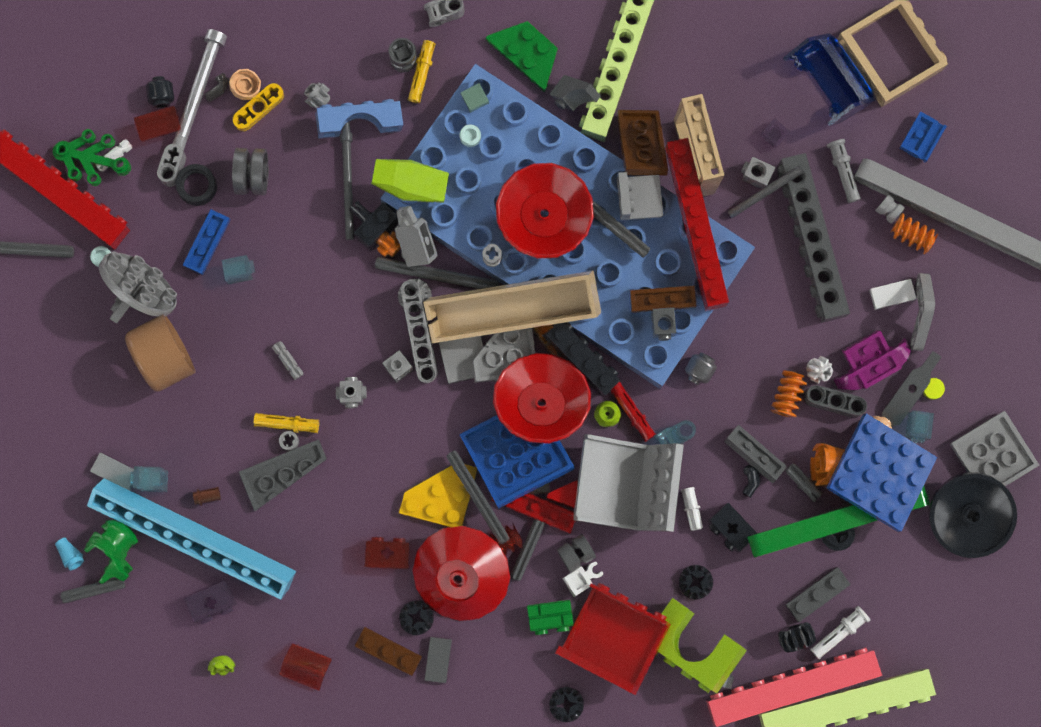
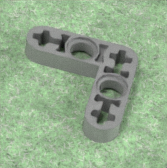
M918 273L916 294L919 311L912 332L910 346L911 350L923 351L934 315L935 297L930 274Z

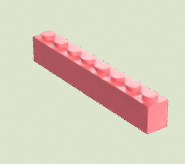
M867 647L854 651L855 655L847 657L846 654L834 657V661L826 663V660L813 663L814 668L807 670L805 666L793 670V674L785 676V673H780L772 676L773 680L764 682V679L751 683L752 687L744 689L742 685L732 688V693L723 695V692L710 695L711 699L706 700L713 725L715 727L722 726L880 677L882 673L874 650L868 651Z

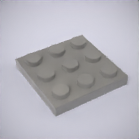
M1005 411L950 443L967 473L978 472L990 475L999 480L1004 486L1039 466V463Z

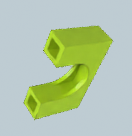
M672 598L661 613L667 617L665 621L671 625L656 656L658 653L665 656L663 661L673 668L677 665L683 669L681 674L686 678L692 680L694 677L700 682L698 686L707 693L712 690L717 694L747 650L724 634L713 652L706 659L698 662L686 661L679 651V638L695 613Z

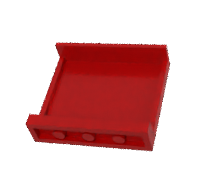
M590 583L589 586L592 590L563 647L559 646L555 654L636 695L671 624L665 621L667 617L655 611L653 615L646 611L648 607L636 602L633 605L627 602L629 598L617 592L615 596L609 593L610 588L601 583L595 586Z

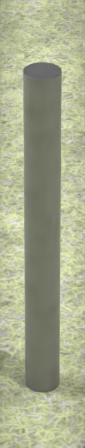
M797 166L729 210L728 214L731 218H734L803 173L800 166Z

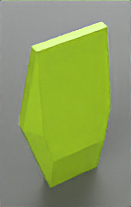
M376 159L371 184L403 201L444 203L449 173L413 160Z

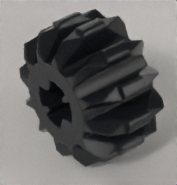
M807 622L789 626L778 633L779 643L787 653L805 649L816 642L814 629Z

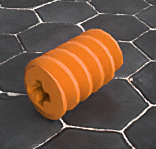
M901 213L891 229V232H894L893 239L901 235V243L908 239L909 247L916 243V251L924 247L923 254H927L932 248L938 233L934 236V229H930L927 232V225L919 228V221L911 224V217L904 221L905 215Z
M783 370L782 375L786 378L779 380L783 386L777 387V391L781 394H775L774 398L778 402L772 403L771 406L776 410H771V412L784 417H796L797 415L792 410L799 409V407L794 402L802 401L797 394L804 393L799 387L806 386L807 383L802 380L804 378L803 375Z

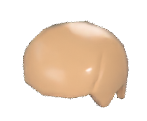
M239 69L230 78V91L240 100H250L259 93L261 80L255 72L249 69Z

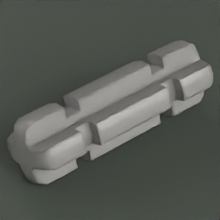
M281 341L277 342L272 346L273 350L277 355L279 354V359L286 369L290 370L293 379H299L303 375L302 370L299 366L297 367L298 364L289 351L285 350L284 344Z

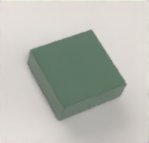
M480 83L461 92V96L470 113L489 104V100Z

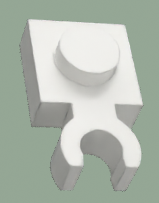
M597 562L590 563L586 571L581 566L562 578L573 597L589 588L590 583L593 584L590 580L591 578L597 579L603 575L602 571L594 574L592 571Z

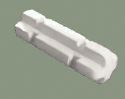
M125 139L119 143L118 147L115 146L105 154L104 157L111 159L122 157L124 152L127 153L132 149V145ZM95 164V166L101 172L108 168L106 166Z

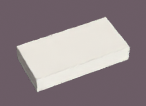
M911 279L869 290L875 310L917 299Z

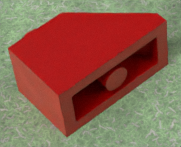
M578 481L571 482L548 493L546 499L575 509Z

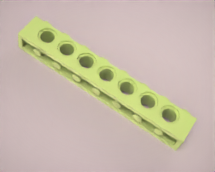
M627 0V3L622 2L619 14H622L621 20H616L612 31L616 33L613 40L609 39L606 48L609 54L607 59H602L599 68L602 71L600 78L596 77L593 87L599 94L606 93L610 96V99L602 100L599 98L597 102H587L586 108H589L587 116L582 115L579 127H582L581 133L583 135L605 142L654 0H640L643 2L641 6H636L633 3L634 0ZM633 18L637 23L631 25L626 20ZM627 37L630 42L622 43L619 39ZM621 56L623 61L615 62L613 57ZM612 74L615 75L617 79L615 81H609L607 80L606 76ZM600 112L604 117L602 119H595L593 113Z

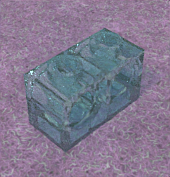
M134 466V472L132 471L130 474V484L139 491L167 492L168 470L161 467Z

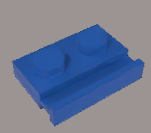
M920 111L899 149L926 163L947 126L938 123L939 121Z

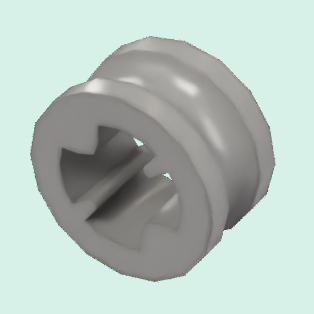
M286 431L281 434L279 444L284 450L291 451L298 447L299 438L294 432ZM288 435L290 438L294 437L293 445L290 447L288 444L284 445L285 437Z

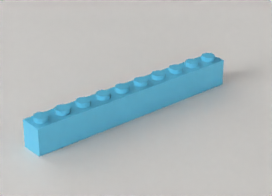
M105 478L93 488L90 495L88 507L280 600L291 586L296 573L295 570Z

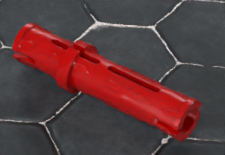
M621 382L617 383L610 390L631 420L632 427L638 430L645 442L650 440L656 433L646 421L647 417L639 411Z

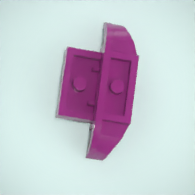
M877 330L842 350L851 369L848 370L846 375L836 377L833 380L838 389H867L902 369L903 364L910 355L911 348L905 338L898 345L889 347L881 331Z

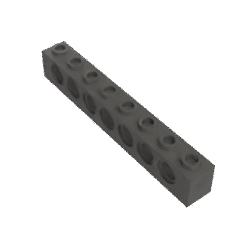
M803 153L781 159L779 166H777V173L780 178L797 166H800L803 171L799 175V183L791 180L782 186L784 197L788 198L790 204L788 206V213L790 218L794 219V235L796 238L799 237L801 244L799 245V253L801 258L804 257L805 275L807 278L810 277V293L812 298L815 297L816 315L818 318H821L823 323L847 317L850 311L807 155ZM796 195H803L806 202H799L796 199ZM802 215H809L811 217V222H804L802 220ZM807 235H815L817 242H810L807 239ZM813 254H819L822 257V262H815ZM818 274L826 275L827 283H822L818 279ZM824 294H830L833 297V303H827L824 300Z

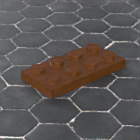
M618 110L617 120L624 170L627 172V175L667 176L668 164L659 110Z

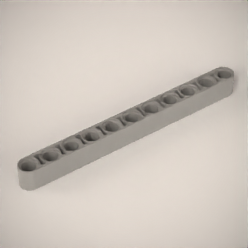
M862 159L854 176V179L860 184L885 196L890 195L894 200L1041 270V241L875 161Z

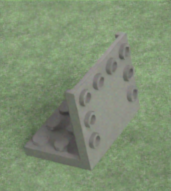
M585 434L583 437L573 520L637 531L674 532L684 445L677 443L644 445Z

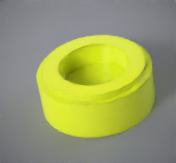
M931 378L923 394L930 400L938 399L944 394L945 386L940 379Z

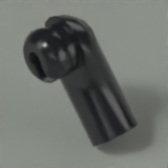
M747 465L743 473L748 478V484L742 493L751 498L761 481L759 471L755 467Z

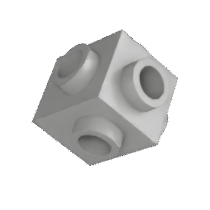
M346 377L345 381H340V387H336V400L340 399L341 405H345V408H358V405H363V399H367V388L363 386L362 381H358L357 377ZM348 388L354 389V393L352 395L347 394Z

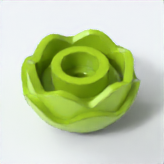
M612 401L599 403L594 411V418L602 427L615 426L621 417L620 408Z
M217 656L209 662L208 671H210L211 675L218 673L224 676L228 672L233 673L236 666L229 656Z

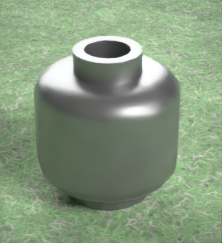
M702 352L694 354L685 367V371L689 375L688 380L697 385L700 382L708 383L717 369L714 364L715 360Z

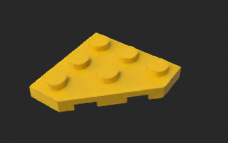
M465 464L475 481L477 467ZM450 466L406 491L399 514L447 527L462 526L470 495L453 467Z

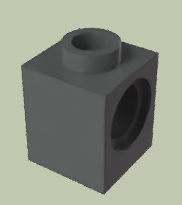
M674 308L652 309L653 338H658L659 341L671 340V337L676 335ZM660 320L667 321L669 329L662 330L658 326V322Z

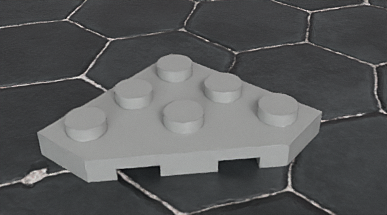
M532 328L495 333L472 361L474 382L497 381L503 369L516 359L534 354L535 347Z

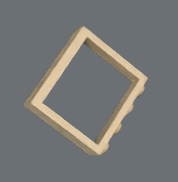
M895 0L841 32L837 38V41L881 107L943 71L948 65L946 55L939 51L934 37L927 33L922 19L915 15L913 7L908 0ZM898 9L935 65L889 92L852 35L893 10Z
M703 94L682 98L674 117L678 139H689L703 197L715 194L720 185L724 172ZM718 168L719 174L713 175L711 169Z

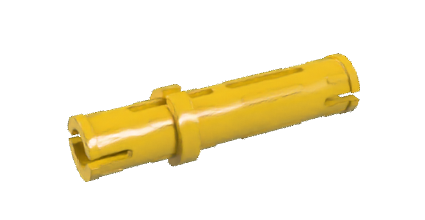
M423 40L420 55L416 59V71L407 99L412 103L420 104L429 67L433 63L431 59L436 44L429 40Z
M255 413L254 426L293 430L295 433H299V431L318 433L319 420L301 418V416L285 417Z

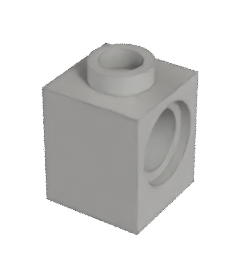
M752 157L750 163L746 161L741 170V173L744 174L742 181L763 189L768 185L775 167ZM758 169L761 172V176H754L751 170Z
M400 350L383 362V366L396 383L413 371L412 366Z

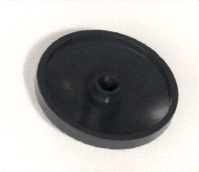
M978 472L962 473L944 482L933 495L929 506V523L938 542L949 552L966 558H980L993 554L1009 541L1017 523V507L1010 491L996 478Z

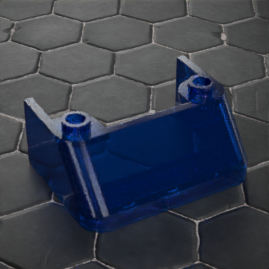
M830 33L805 39L783 57L784 61L794 59V64L798 70L810 71L832 103L829 106V116L832 119L828 122L829 126L845 121L876 100V96L838 40Z

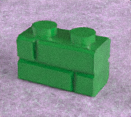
M570 600L527 605L530 632L535 631V635L548 634V629L556 628L557 632L570 631L569 626H574Z

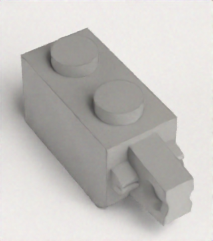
M411 206L400 207L396 211L399 225L395 227V235L397 240H399L402 257L405 259L407 267L430 264L438 255L427 221L423 218H416Z

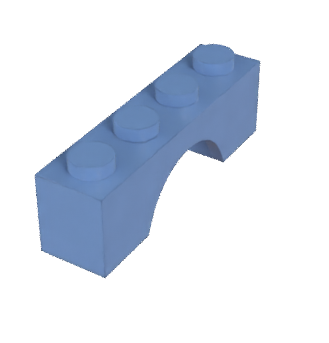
M393 99L383 100L382 103L365 101L359 105L343 103L336 107L326 104L317 108L315 113L318 138L339 137L343 126L354 119H365L372 122L380 133L398 132L403 127L400 101L394 102Z

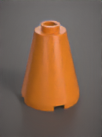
M818 443L812 450L816 451L815 457L810 459V474L812 481L817 482L815 483L816 486L828 485L845 449L825 443Z

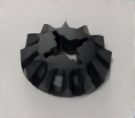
M851 528L841 531L846 534L839 537L838 543L836 536L828 535L821 538L823 544L829 549L842 551L853 543L855 530Z
M691 565L680 574L679 587L688 598L702 599L711 592L714 580L711 572L704 566ZM690 574L695 576V578L704 577L700 582L702 590L697 586L688 587L693 582Z
M411 601L401 609L399 621L401 627L407 633L422 635L431 628L434 615L430 606L425 602ZM421 609L420 617L423 618L422 620H425V623L417 621L412 627L413 619L410 618L408 613L416 614Z
M563 687L552 694L549 708L557 720L572 722L582 714L584 701L577 690L571 687ZM564 695H566L569 702H576V704L570 706L569 714H567L565 708L557 707V705L564 703Z

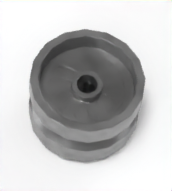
M236 148L232 166L234 193L246 195L251 186V191L254 195H265L269 177L267 150L255 148L250 156L247 148Z

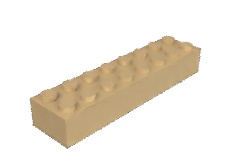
M594 271L435 296L423 302L427 321L432 320L436 316L438 318L428 324L432 343L596 318L601 314Z

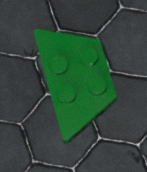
M528 21L486 37V41L538 88L543 92L546 91L558 48Z

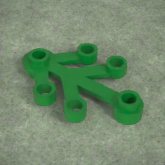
M86 129L82 132V136L70 143L60 141L53 148L54 157L58 161H64L68 169V177L72 181H79L82 178V172L75 166L72 158L80 160L88 175L87 181L92 186H98L101 183V177L95 172L91 163L113 168L120 176H125L131 171V164L124 157L111 159L95 155L115 145V139L110 134H104L100 142L83 151L76 150L82 145L93 143L96 140L95 133L91 129ZM88 134H92L89 139H86ZM107 139H111L109 143H105ZM63 148H66L63 153H60ZM123 162L122 167H117L120 163ZM74 172H78L75 177H72ZM96 176V181L91 182V179Z

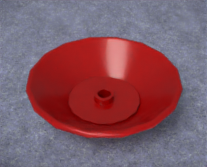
M554 163L531 164L514 172L502 185L496 201L497 224L505 240L520 253L537 259L558 258L575 250L588 235L594 218L593 198L585 182L572 170ZM542 211H547L548 216L542 217L540 213Z
M534 353L516 359L503 369L494 385L493 405L499 421L511 434L528 442L549 444L566 439L583 425L590 411L591 391L584 374L572 362L554 354ZM539 402H544L545 405H544V406H539L538 403H539Z
M466 526L443 528L427 537L416 552L413 566L415 587L423 601L441 616L458 621L480 619L494 611L507 594L510 582L507 557L498 543L480 530ZM455 576H460L462 581H457Z

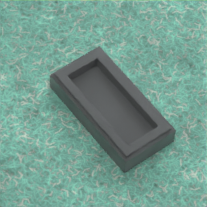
M430 637L425 681L446 683L452 644L451 639Z

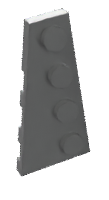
M319 439L239 471L254 511L258 510L327 459Z

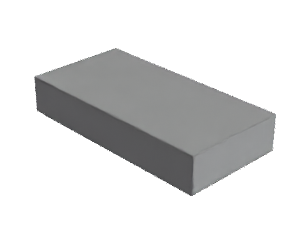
M101 452L90 472L129 491L139 474L138 471Z

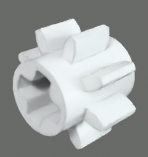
M820 356L819 359L813 358L808 362L806 371L808 373L807 376L811 378L810 380L819 384L821 380L825 382L830 379L833 368L831 367L832 363L828 362L829 359Z

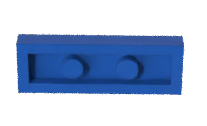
M210 209L183 263L185 268L201 275L204 274L231 220L229 217Z

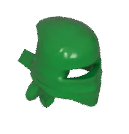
M107 520L101 526L104 529L103 534L94 531L86 543V547L83 549L87 553L96 547L110 558L109 564L104 568V574L99 580L100 584H104L113 577L123 582L128 578V574L133 568L125 558L130 548L138 542L136 535L129 526L116 520Z

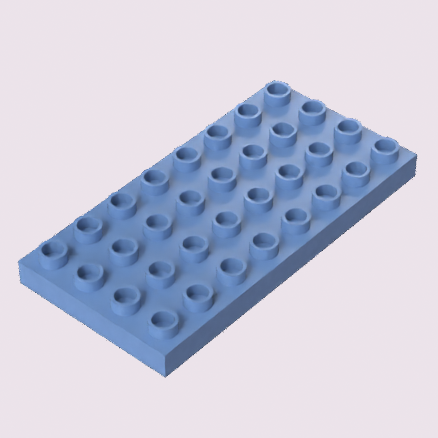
M475 64L408 159L449 173L444 203L403 201L386 191L380 198L381 203L386 204L396 214L400 207L411 206L416 218H423L427 221L433 239L502 285L594 271L601 314L596 318L569 322L574 328L573 332L579 336L581 335L585 340L661 389L713 311H705L677 196L661 186L662 217L620 220L617 176L618 173L625 172L623 160ZM480 83L489 100V104L470 113L461 96V92ZM466 125H475L481 132V140L474 147H467L460 140V131ZM554 163L568 168L585 182L593 201L650 247V251L644 258L641 257L597 219L593 218L588 235L573 251L558 258L541 259L520 253L505 240L497 224L496 201L502 185L514 172L531 164ZM627 175V177L646 176V175ZM542 211L540 213L542 217L548 216L547 211ZM708 217L727 290L755 247ZM489 244L498 245L502 251L501 262L495 267L487 266L483 261V249ZM493 251L489 255V259L492 260L496 256ZM695 285L697 307L675 310L676 335L671 337V340L659 341L658 338H653L651 311L631 312L630 290ZM660 320L658 322V326L662 330L669 329L667 321Z

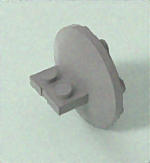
M113 251L105 255L99 264L100 275L108 288L117 296L110 309L113 311L110 319L115 323H118L130 306L140 312L156 317L162 314L167 316L175 309L177 293L162 277V271L146 264L142 257L138 255L133 257Z

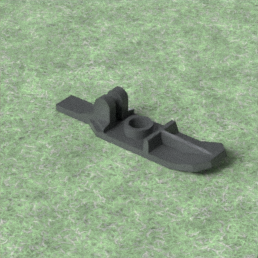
M934 351L931 352L921 367L910 372L882 411V417L887 418L891 422V426L900 425L929 385L931 371L941 359V356ZM911 384L915 385L916 390L913 393H911L908 390V387Z

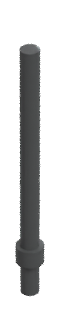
M350 121L343 126L342 133H340V143H342L345 236L348 241L354 240L353 213L349 211L353 205L351 143L353 140L352 133H350Z

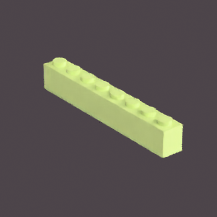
M920 669L761 713L759 718L762 727H826L830 723L838 726L848 723L847 719L852 717L860 720L867 718L868 713L876 711V714L889 712V707L897 706V709L910 706L909 702L915 700L918 703L930 701V696L936 695L929 669Z

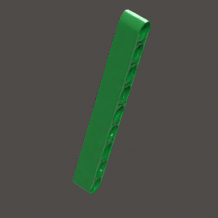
M923 486L912 510L930 505L925 486ZM852 505L748 536L747 538L753 558L878 520Z

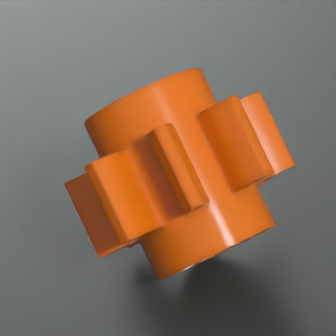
M387 231L384 232L376 242L379 245L377 248L378 252L384 257L388 254L393 257L401 249L394 231L391 234Z

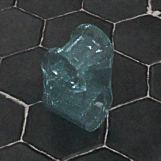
M684 420L673 427L661 431L654 438L658 439L660 444H668L667 441L669 444H683L693 438L696 433V427L693 422ZM683 425L689 426L692 430L691 435L683 436L680 433V427Z

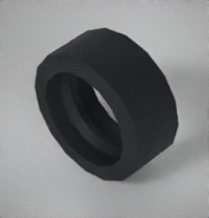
M191 164L181 169L175 181L176 190L182 200L194 206L205 205L210 202L217 191V181L207 167L200 164ZM194 173L203 174L209 183L205 194L198 197L190 196L184 188L185 180Z

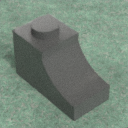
M563 75L550 93L557 107L562 110L566 108L572 111L581 104L597 102L601 97L590 83L567 75Z

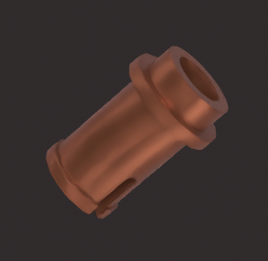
M219 487L202 491L197 489V492H193L195 505L199 504L202 506V503L221 500Z

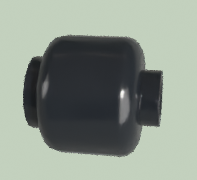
M153 77L152 81L146 84L147 101L154 108H167L174 101L173 84L171 81L165 80V77Z

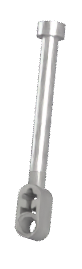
M207 29L204 38L207 45L173 144L168 145L163 152L157 176L165 186H175L177 175L184 168L186 162L184 148L219 47H224L227 36L220 31ZM178 152L179 156H175L173 159L171 156L176 155ZM173 171L171 178L164 179L166 172Z

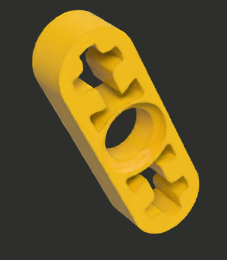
M275 83L269 84L256 97L252 98L233 116L235 127L239 131L249 130L282 102L284 92L281 86ZM273 90L274 92H276L278 90L277 98L272 96L270 99H268L271 96L270 91ZM265 96L271 104L267 105V102L265 101V99H263V97ZM261 102L264 104V109L262 112L257 113L253 111V105ZM247 110H250L251 114L254 116L253 119L251 116L247 117L249 115ZM239 118H246L247 124H239Z

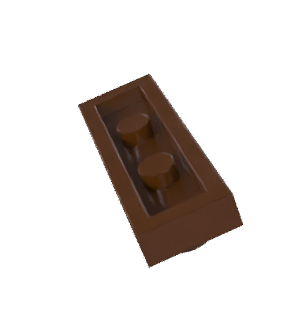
M695 285L630 290L632 313L650 312L652 309L674 308L676 310L697 307Z
M364 627L355 644V647L413 676L422 658L421 655L367 627Z

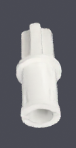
M694 487L681 490L686 508L684 511L687 513L691 531L703 528L699 512L701 507L698 506Z

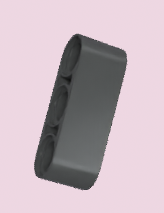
M814 385L804 393L803 399L807 405L844 416L856 418L867 410V402L864 398L838 390ZM811 391H816L819 394L818 401L810 398ZM832 396H835L839 399V407H835L831 404L830 400ZM852 402H857L860 405L859 412L852 410Z

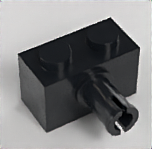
M356 201L354 203L355 207L352 205L349 211L362 221V224L354 234L367 249L372 251L378 245L376 242L379 237L386 231L389 233L398 224V217L384 203L374 212H370L360 201Z

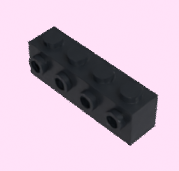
M569 322L553 324L542 336L566 360L572 362L584 374L586 381L601 396L607 395L620 381L617 377L619 375L618 372L610 365L607 367L602 362L604 358L597 351L592 352L587 347L589 343L581 335L579 337L573 332L574 328Z

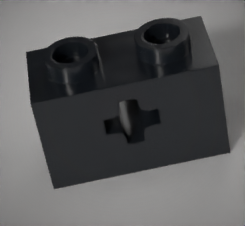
M729 502L708 520L710 523L709 529L716 536L720 534L725 539L723 543L731 552L734 550L740 552L749 543L747 537L758 534ZM727 524H728L729 526L735 525V528H734L735 534H734L733 532H732V533H728V532H727V530L729 529L728 526H727Z

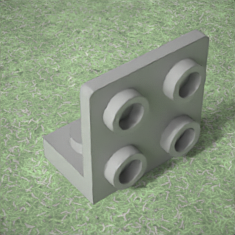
M627 172L618 173L617 187L620 220L659 218L663 216L659 175L627 177Z

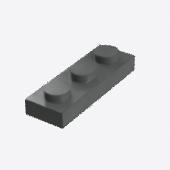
M737 425L724 441L771 483H774L787 467L740 425Z
M836 567L785 605L797 622H800L851 584L841 570Z

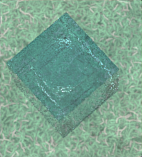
M247 255L221 260L225 281L228 284L253 279L252 273H255V266L253 260L250 261Z
M914 410L909 412L905 437L911 438V441L914 443H924V441L931 439L934 413Z

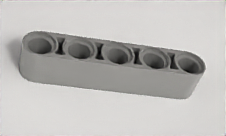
M408 280L401 286V295L416 372L421 382L430 383L437 377V367L422 291L417 282ZM409 284H414L417 288L413 296H408L405 292ZM413 305H418L421 309V313L417 317L410 315L409 310ZM416 326L424 328L425 334L423 337L417 338L414 335L413 331ZM422 346L429 350V355L425 359L418 356V349ZM429 367L432 369L433 376L431 379H424L422 377V370Z

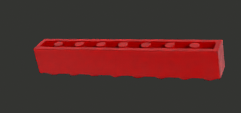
M5 129L0 131V164L115 250L131 231L126 226L128 222L119 215L116 218L110 214L111 209L103 203H100V205L96 204L93 201L95 197L86 190L82 193L76 189L79 185L70 178L67 180L61 177L62 173L54 166L47 167L44 164L46 161L38 154L31 155L28 152L29 148L21 141L15 143L11 140L13 136Z
M684 138L667 142L665 151L705 311L726 307L729 299L689 139Z

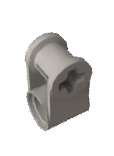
M434 0L423 6L424 10L427 11L430 27H437L459 19L465 12L463 0ZM458 4L460 6V8L455 11L450 9L451 5Z

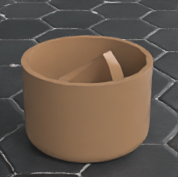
M164 314L126 333L125 342L131 357L152 390L160 392L196 373L193 362L180 336Z

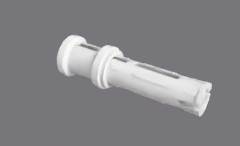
M859 606L855 607L856 610L847 618L843 617L842 621H840L841 624L810 649L819 660L846 636L855 634L861 625L871 621Z

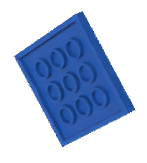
M497 415L459 434L498 509L575 469L560 440L549 444L528 442L511 434L499 421Z
M866 413L862 415L826 489L895 531L901 532L937 457Z

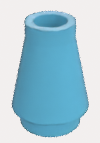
M66 537L55 543L65 568H68L70 571L75 570L84 563L83 554Z

